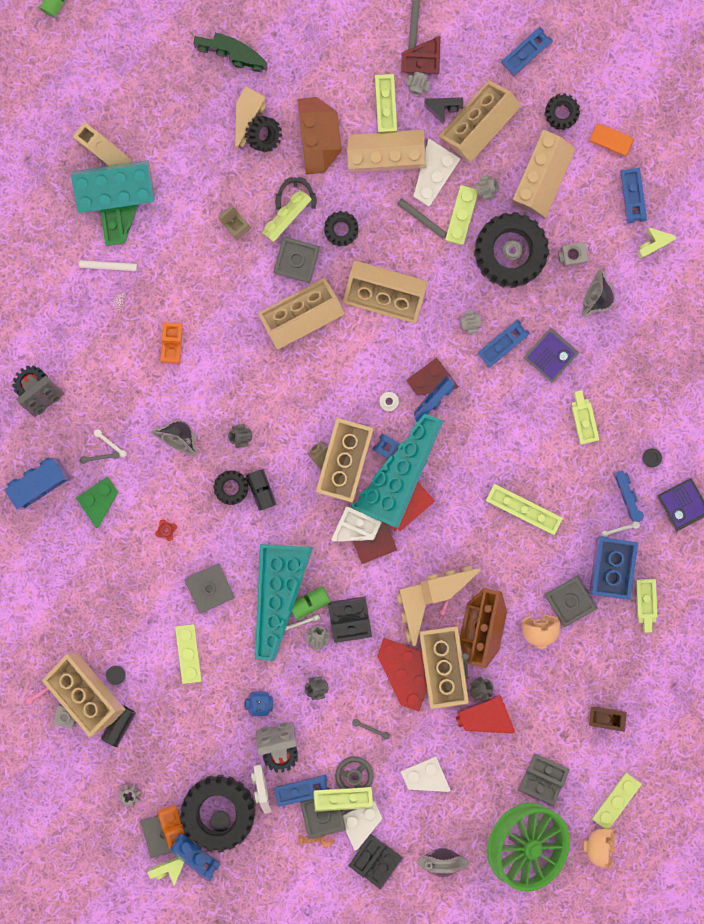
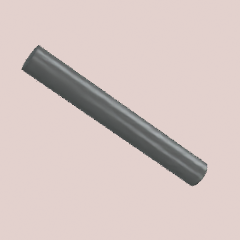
M412 0L408 49L416 47L420 0Z
M401 198L397 205L442 239L447 234V232Z

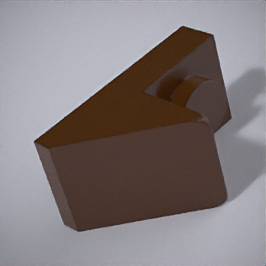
M593 706L591 707L589 726L625 732L627 712L621 709Z

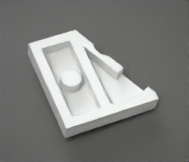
M346 506L331 540L334 542L374 540L382 522Z
M436 756L401 771L408 790L451 791Z
M261 765L253 766L254 773H251L253 785H257V791L254 792L256 803H260L264 814L271 813L272 810L268 800L263 768Z

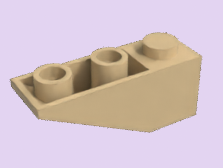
M246 86L236 102L235 147L237 150L240 147L244 148L247 144L246 140L249 139L245 137V134H248V131H245L246 127L250 128L248 122H253L252 118H257L259 114H263L268 105L266 104L265 96Z
M83 122L72 136L78 144L107 166L132 162L128 156L86 122Z
M473 566L461 568L462 572L458 573L455 570L444 572V576L438 577V574L426 576L427 580L421 581L425 604L451 599L480 572V568L473 569Z
M421 584L399 589L400 593L397 594L399 605L403 604L405 611L401 612L403 623H407L409 631H405L407 640L412 642L413 646L417 643L426 607Z

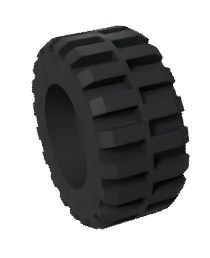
M513 212L512 214L503 213L498 217L492 218L483 226L475 242L474 257H476L477 267L482 271L481 274L490 279L489 281L493 284L496 283L500 287L507 286L510 288L526 285L535 279L546 265L547 256L549 255V241L544 235V229L538 226L539 223L535 219L533 221L528 215H519L518 212ZM505 233H517L529 245L528 259L517 268L502 266L494 256V244Z
M224 775L207 776L205 779L196 782L184 798L180 810V821L183 823L182 829L184 833L188 834V839L191 842L194 841L200 849L204 847L208 852L218 850V853L224 852L226 849H234L236 845H240L251 831L255 818V803L250 796V791L243 787V783L235 781L233 777L229 776L227 778ZM211 796L226 797L235 806L236 819L226 830H211L201 821V805Z

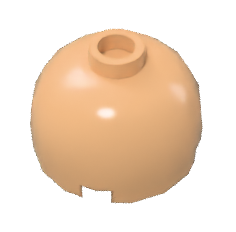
M545 615L544 619L532 620L533 616L524 618L522 620V633L525 640L531 645L536 646L538 649H545L558 639L560 635V621L557 617Z
M613 829L595 830L590 834L589 840L584 842V852H587L589 860L595 866L609 869L612 867L613 860L609 859L612 853H614L615 833H613Z

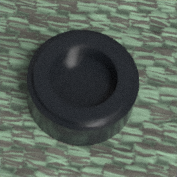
M650 448L643 453L642 461L647 467H656L661 463L662 455L659 450Z
M114 665L106 672V679L112 685H119L125 680L126 672L121 666Z
M216 811L211 816V826L218 831L225 830L230 823L229 815L224 811Z

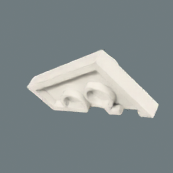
M428 139L426 146V168L420 169L413 197L430 207L459 163L460 158L431 139Z

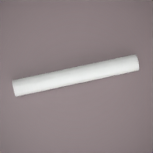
M80 260L79 268L137 271V264Z

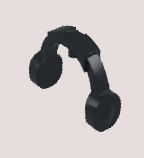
M302 177L287 178L280 186L278 194H276V210L281 209L283 190L291 183H294V187H297V182L307 187L312 199L311 209H316V193H313L306 179Z

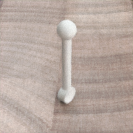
M97 429L94 431L95 437H100L119 453L120 457H126L127 452L119 449L103 436L101 430Z
M633 522L631 525L611 531H602L601 536L607 538L608 535L631 528L637 529L640 527V523Z
M314 614L311 618L288 625L286 630L311 621H319L320 616Z

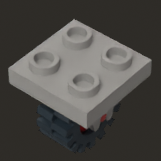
M283 722L278 726L263 727L256 731L258 754L263 755L266 767L269 766L271 771L274 768V771L277 773L278 769H281V773L285 772V768L288 771L291 770V766L294 767L295 762L298 760L293 722Z

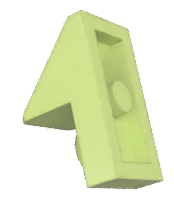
M648 228L646 232L653 243L651 244L648 241L639 246L641 250L637 252V255L642 259L675 241L676 237L669 233Z
M176 857L149 868L148 875L150 879L155 877L158 880L167 876V872H169L175 886L184 862Z

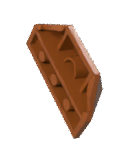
M317 97L298 99L306 174L325 173L342 151L338 112Z
M483 588L466 605L460 645L463 652L469 654L468 664L487 668L500 650L507 615L503 594L500 591Z

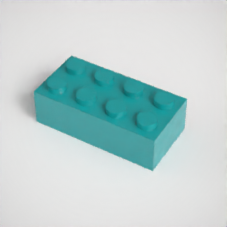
M149 160L75 170L71 174L78 213L151 203L155 200Z

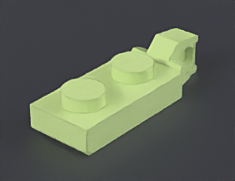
M582 390L573 392L575 402L571 403L580 445L599 441L592 405L589 403V399L584 400Z
M656 579L635 580L638 623H643L644 633H651L652 622H656V618H658Z

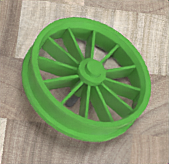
M528 802L512 807L499 818L489 837L487 857L492 872L498 879L519 891L530 892L545 887L557 877L567 860L570 849L568 827L560 815L541 804ZM538 813H543L542 818L536 826ZM529 815L526 831L522 818ZM550 820H552L554 826L544 832ZM516 823L521 834L520 837L509 832ZM507 834H509V840L516 843V845H503ZM556 834L555 843H543ZM542 849H554L550 859L541 854ZM501 851H514L501 860ZM539 856L548 861L542 870L537 861ZM513 863L506 875L503 869ZM532 863L536 875L529 878ZM522 868L520 881L514 880Z

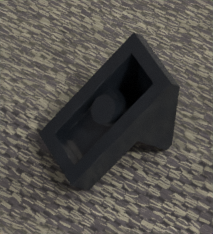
M463 97L425 98L424 106L444 124V109H448V112H459V109L463 108Z

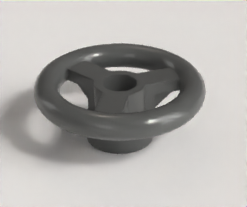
M348 757L338 765L335 779L340 789H349L343 784L341 776L347 777L349 784L354 785L355 788H366L372 785L374 773L371 765L365 759ZM357 762L361 764L357 769L343 770L349 763ZM366 768L368 779L365 785L361 787V773ZM353 773H356L358 775V778L352 779L351 775Z

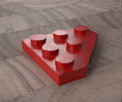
M383 638L377 656L401 706L419 712L427 690L422 651Z

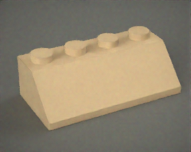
M488 80L438 137L460 157L471 163L509 119L515 115L521 105L511 91Z
M425 130L349 135L347 147L348 170L350 173L426 168Z
M543 130L511 203L546 218L576 148L562 137Z
M354 260L343 303L416 324L428 281Z
M323 278L262 310L258 315L278 350L345 315L327 280Z
M336 418L316 488L317 493L353 503L374 428Z
M454 625L420 631L430 709L469 704L458 626Z
M78 653L66 654L42 680L89 738H92L111 725L126 710Z

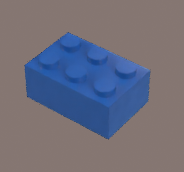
M48 457L39 463L40 466L38 468H31L24 472L23 478L18 480L16 478L7 483L8 487L4 491L16 509H25L71 479L59 459Z
M597 537L589 594L631 599L638 542Z

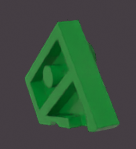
M138 204L100 210L105 246L126 243Z
M107 476L76 497L94 526L98 528L119 492Z

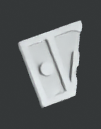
M375 800L373 801L372 808L354 809L343 814L346 833L355 851L358 850L383 819Z

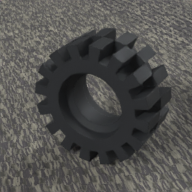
M563 93V95L557 94L548 101L544 114L546 121L550 123L551 127H555L557 130H565L566 128H571L577 122L580 115V105L577 104L576 99L572 98L573 96H566V93ZM557 106H566L569 109V116L565 119L558 118L555 114Z
M266 116L252 118L253 122H248L250 128L246 127L245 131H248L245 137L249 138L246 140L250 144L249 146L262 152L273 151L272 148L276 149L278 147L276 143L280 144L281 142L278 138L282 137V134L279 133V131H282V128L278 127L280 125L279 122ZM263 127H267V138L261 141L259 138L260 130Z
M347 211L332 213L331 216L327 217L324 226L327 240L338 247L352 244L357 238L359 230L357 220ZM338 222H345L348 225L349 231L346 235L338 236L334 232V226Z
M233 470L224 471L215 479L213 485L214 494L222 503L235 505L246 498L249 486L247 479L241 473ZM229 480H234L238 484L239 489L234 495H228L224 491V484Z

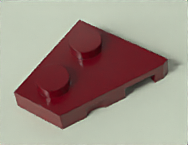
M437 36L432 40L402 52L401 73L420 72L438 75L440 73L441 36Z
M436 357L406 381L416 395L419 396L431 393L446 375L450 378L452 377ZM454 381L455 385L453 387L457 389L459 386Z

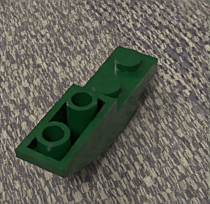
M216 32L214 40L198 36L194 37L193 44L199 52L208 53V51H213L220 57L230 55L229 61L236 68L252 67L251 70L255 72L267 71L268 69L267 62L256 51L232 37Z

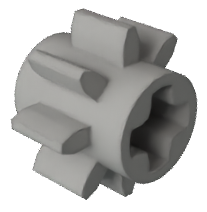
M415 72L414 76L409 75L406 85L410 87L409 92L422 96L423 91L428 92L430 81H427L428 76L420 72Z
M488 175L479 177L480 182L476 183L477 194L480 197L483 196V199L495 198V193L499 192L497 179Z
M474 310L464 311L465 316L460 317L462 330H468V335L477 333V328H482L479 313L474 314Z
M314 626L312 630H307L306 643H310L311 648L320 650L324 645L328 646L330 633L326 632L322 626Z
M125 784V790L119 789L118 792L122 795L117 800H122L124 803L123 807L130 804L131 808H133L134 801H141L137 797L141 791H136V784L132 787ZM129 792L132 793L133 797L130 800L126 799V794H128Z

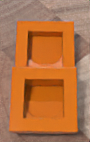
M597 123L589 141L607 148L613 153L627 157L634 139L617 130Z
M163 322L161 363L180 365L182 323Z
M175 804L157 811L169 850L179 834L186 836L182 829L183 825L181 824Z

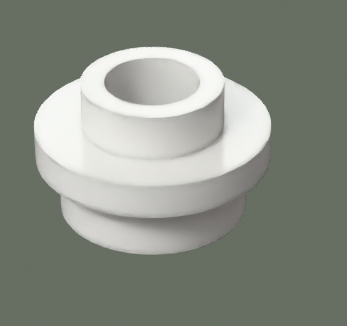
M509 241L503 247V254L506 258L515 260L521 256L522 247L517 241ZM515 247L516 253L511 254L509 248Z
M386 392L380 397V406L385 411H393L397 408L399 400L396 394ZM387 398L393 400L391 405L386 404L385 400Z

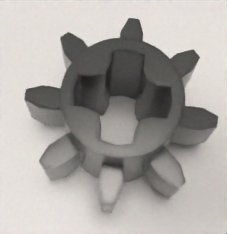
M245 424L232 426L228 438L231 444H235L236 448L249 446L248 442L252 440V432L249 428H245Z
M322 676L308 678L309 683L305 685L306 695L311 697L312 700L324 699V694L329 690L327 681L322 679Z
M482 676L470 683L472 686L470 693L474 699H481L484 702L493 696L492 691L494 687L490 680H483Z

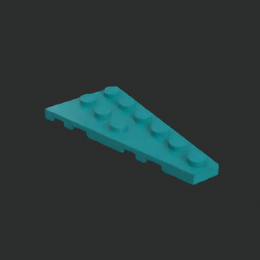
M424 413L410 431L409 437L404 443H400L397 452L388 458L372 478V483L360 493V498L356 503H352L349 508L398 528L443 421Z
M260 544L255 660L275 661L313 547Z

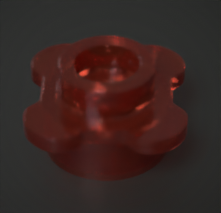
M165 519L160 520V526L155 532L158 538H166L167 541L173 540V533L177 530V525L175 523H168Z

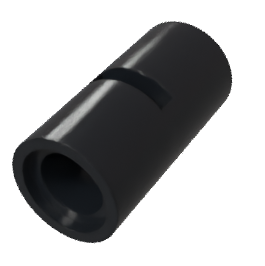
M264 469L247 474L246 478L258 510L261 511L277 505Z
M124 705L122 706L126 710L111 725L106 727L101 736L104 742L114 747L119 746L136 714L134 710Z

